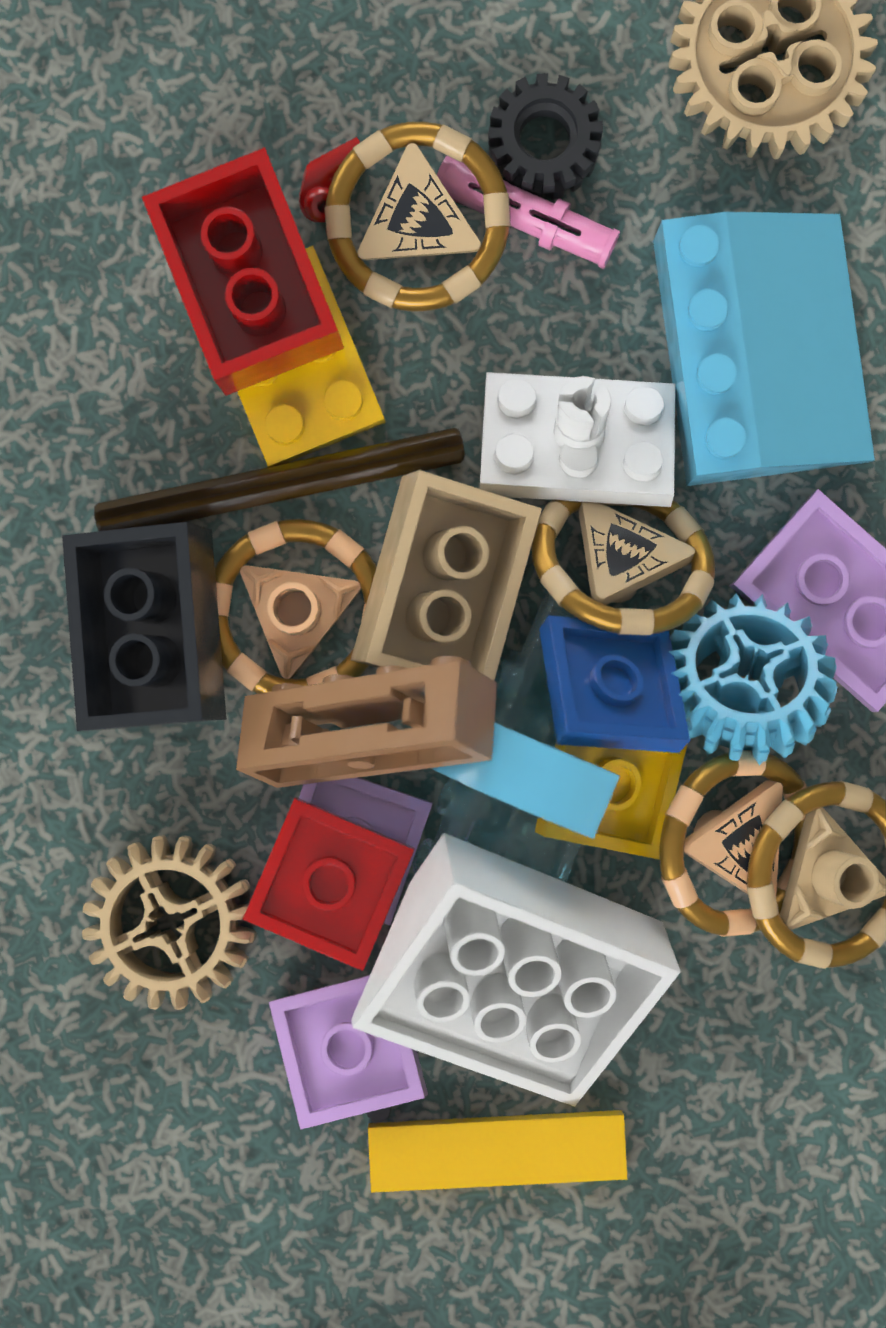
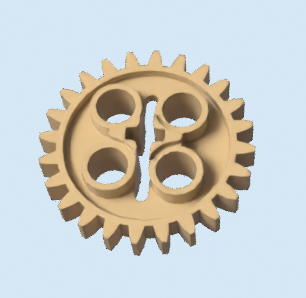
M858 0L684 1L678 18L684 24L674 26L670 40L672 44L680 48L672 52L669 68L685 71L676 78L673 87L674 93H693L685 108V115L691 116L704 111L707 118L701 133L705 136L719 126L726 130L722 146L726 150L740 137L746 139L747 157L750 158L754 156L761 142L768 143L773 159H779L786 142L789 140L799 155L804 154L810 145L811 134L822 144L828 142L834 133L832 123L844 128L854 114L850 106H860L868 93V90L860 83L869 82L876 70V66L863 59L872 55L878 42L877 39L860 35L867 30L873 20L872 14L853 15L852 10L855 8ZM788 6L796 8L802 13L805 22H788L781 16L778 9ZM723 26L736 27L743 32L746 41L741 43L728 42L721 36L718 29ZM818 34L825 38V41L820 39L806 41L808 37ZM763 47H768L769 52L760 54ZM785 52L782 60L777 61L775 55ZM807 64L816 66L825 76V82L814 83L806 80L800 73L799 66ZM719 67H738L736 71L727 74L719 70ZM743 84L756 85L763 90L766 95V101L759 103L750 102L742 97L738 87Z

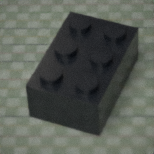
M189 522L62 535L77 731L227 720L212 529Z

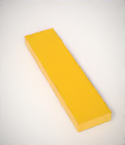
M622 1110L377 1122L368 1124L371 1193L628 1180L625 1124Z

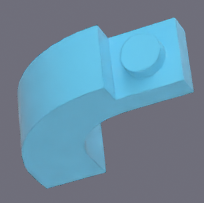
M494 722L492 760L431 768L498 800L592 839L595 837L620 777L591 762Z

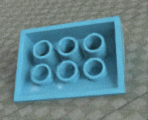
M719 212L662 220L653 244L672 383H675V404L686 485L708 484L875 461L840 214Z

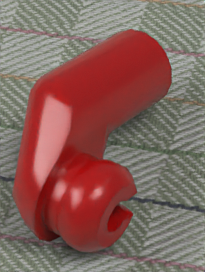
M357 137L307 164L298 200L301 212L312 222H326L325 207L331 182L345 157L352 151L353 147L360 143Z

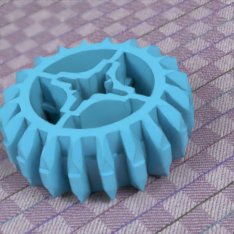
M736 593L729 600L728 608L724 610L711 599L704 608L703 617L695 614L683 623L682 630H674V633L671 634L670 639L673 650L669 652L674 656L677 669L672 674L679 679L681 690L679 696H682L690 739L704 735L706 737L704 750L707 756L716 751L719 745L730 748L728 753L729 759L734 761L740 760L743 750H752L753 757L761 765L767 760L770 747L785 759L788 755L792 754L795 741L806 746L813 740L816 727H821L827 722L831 712L829 704L834 701L838 688L836 681L833 680L837 669L836 658L825 655L828 648L826 635L808 636L812 629L810 616L795 622L789 619L791 609L788 602L779 607L777 611L766 609L767 603L762 594L754 602L753 607L744 606ZM717 651L720 656L718 668L713 669L711 677L700 681L696 671L697 666L708 655ZM794 676L799 694L789 704L781 708L777 701L778 688L782 687L784 679Z

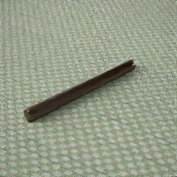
M450 428L101 502L94 506V518L98 531L180 523L407 475L418 470L426 471L459 464L465 459V449L459 429Z

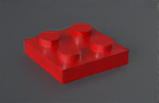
M296 797L291 804L243 916V920L363 971L415 848Z

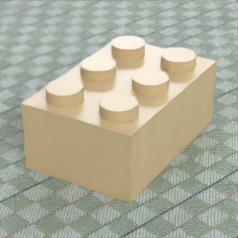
M421 470L402 476L351 661L376 668L382 666H402L410 669L431 665V660L436 657L455 656L470 661L472 668L495 680L542 508Z

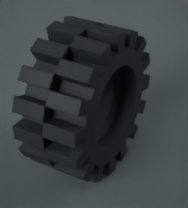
M548 73L537 74L536 83L530 85L527 78L524 77L516 81L513 93L506 89L499 96L498 108L493 107L490 116L488 155L497 166L503 180H508L512 185L532 192V194L541 198L543 194L551 193L552 200L563 198L564 190L568 188L572 192L576 191L582 186L584 177H590L602 144L603 120L598 121L599 107L595 100L590 103L586 101L588 91L579 84L573 91L568 88L570 78L559 75L557 84L548 83ZM538 117H551L559 121L565 127L569 136V144L566 150L558 157L549 160L537 159L528 154L521 144L520 133L529 121Z

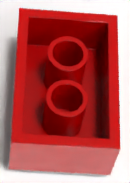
M265 147L141 197L213 379L225 396L344 349L338 328Z

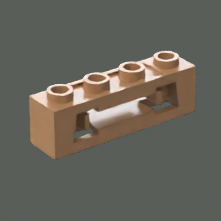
M441 656L432 659L431 665L410 669L402 666H382L376 669V674L356 678L348 675H329L324 677L323 683L302 686L282 683L274 685L272 692L245 696L236 770L276 788L490 761L492 760L497 682L472 668L471 662L464 658ZM402 720V724L413 728L399 730L389 723L329 732V729H324L317 725L332 723L340 728H349Z

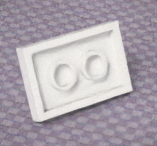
M486 372L479 489L511 498L671 507L674 497L675 383L595 379L587 376L574 378Z

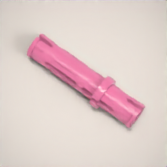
M446 156L437 173L441 183L454 201L484 214L483 194L473 190L476 188L482 191L476 177L464 163ZM503 180L509 194V203L519 207V209L509 206L511 227L538 238V246L547 250H551L556 246L589 260L600 268H605L619 238V230L615 228L613 230L571 211V203L558 199L553 203ZM532 215H537V216H539V217H541V218H544V219L550 221L551 223H549V222H547V221L545 222V221H543V220H540V219H538V218H536V217H534V216H532ZM558 226H560V227H562V228L564 227V228H566V229H568V230H571V231H573V232H575V233H577V234H580V236H576V235H574V234H572V233H570V232H567V231H565V230H563V229H561V228H558Z

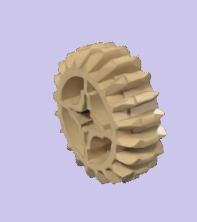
M166 836L154 837L151 844V858L140 842L129 845L127 847L128 857L132 867L118 856L110 858L106 865L109 872L116 879V882L109 878L97 877L91 883L94 891L106 898L105 902L99 900L89 901L83 906L85 914L100 918V924L87 927L82 931L84 940L101 939L103 943V948L98 949L89 956L91 964H100L109 958L115 968L106 973L103 978L105 984L111 986L123 976L126 977L130 982L124 990L123 997L128 1001H133L141 993L143 987L148 988L147 1003L150 1009H158L162 1005L166 991L170 992L171 1003L176 1010L184 1009L188 1005V987H190L195 997L201 1003L208 1001L212 997V987L208 977L216 985L225 989L233 982V977L223 962L234 967L243 968L249 959L244 951L234 946V942L247 944L252 943L256 939L257 933L255 930L238 926V920H243L249 903L236 906L234 897L240 896L250 889L248 880H240L229 887L223 878L234 870L236 863L232 859H227L216 870L210 867L209 864L216 852V847L210 843L202 847L196 858L191 857L193 843L190 836L179 837L175 845L174 854L170 853L169 842ZM157 870H174L190 875L202 883L209 892L192 899L181 898L173 892L168 882H162ZM139 880L144 890V893L140 895L145 909L144 918L139 926L123 934L121 923L123 904L128 892ZM161 906L164 907L168 914L176 912L182 914L192 908L197 909V912L184 919V924L176 929L182 933L181 937H176L171 929L163 932L158 930L147 936L143 932L157 924L156 920L164 916L158 911ZM218 910L220 916L219 939L211 957L202 965L196 954V950L199 947L194 935L195 926L199 919ZM146 946L158 947L166 952L172 964L179 963L182 972L170 973L156 970L143 963L132 951Z

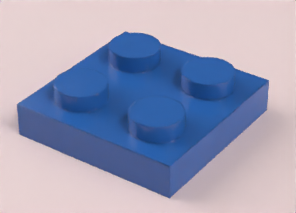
M551 615L547 617L539 631L557 745L679 753L690 742L682 696H679L681 693L679 679L672 674L677 669L674 655L669 652L673 650L669 630L651 635H622L599 629L578 618Z

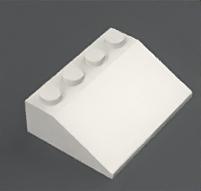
M443 833L410 881L352 1016V1028L575 1107L681 971L662 921Z

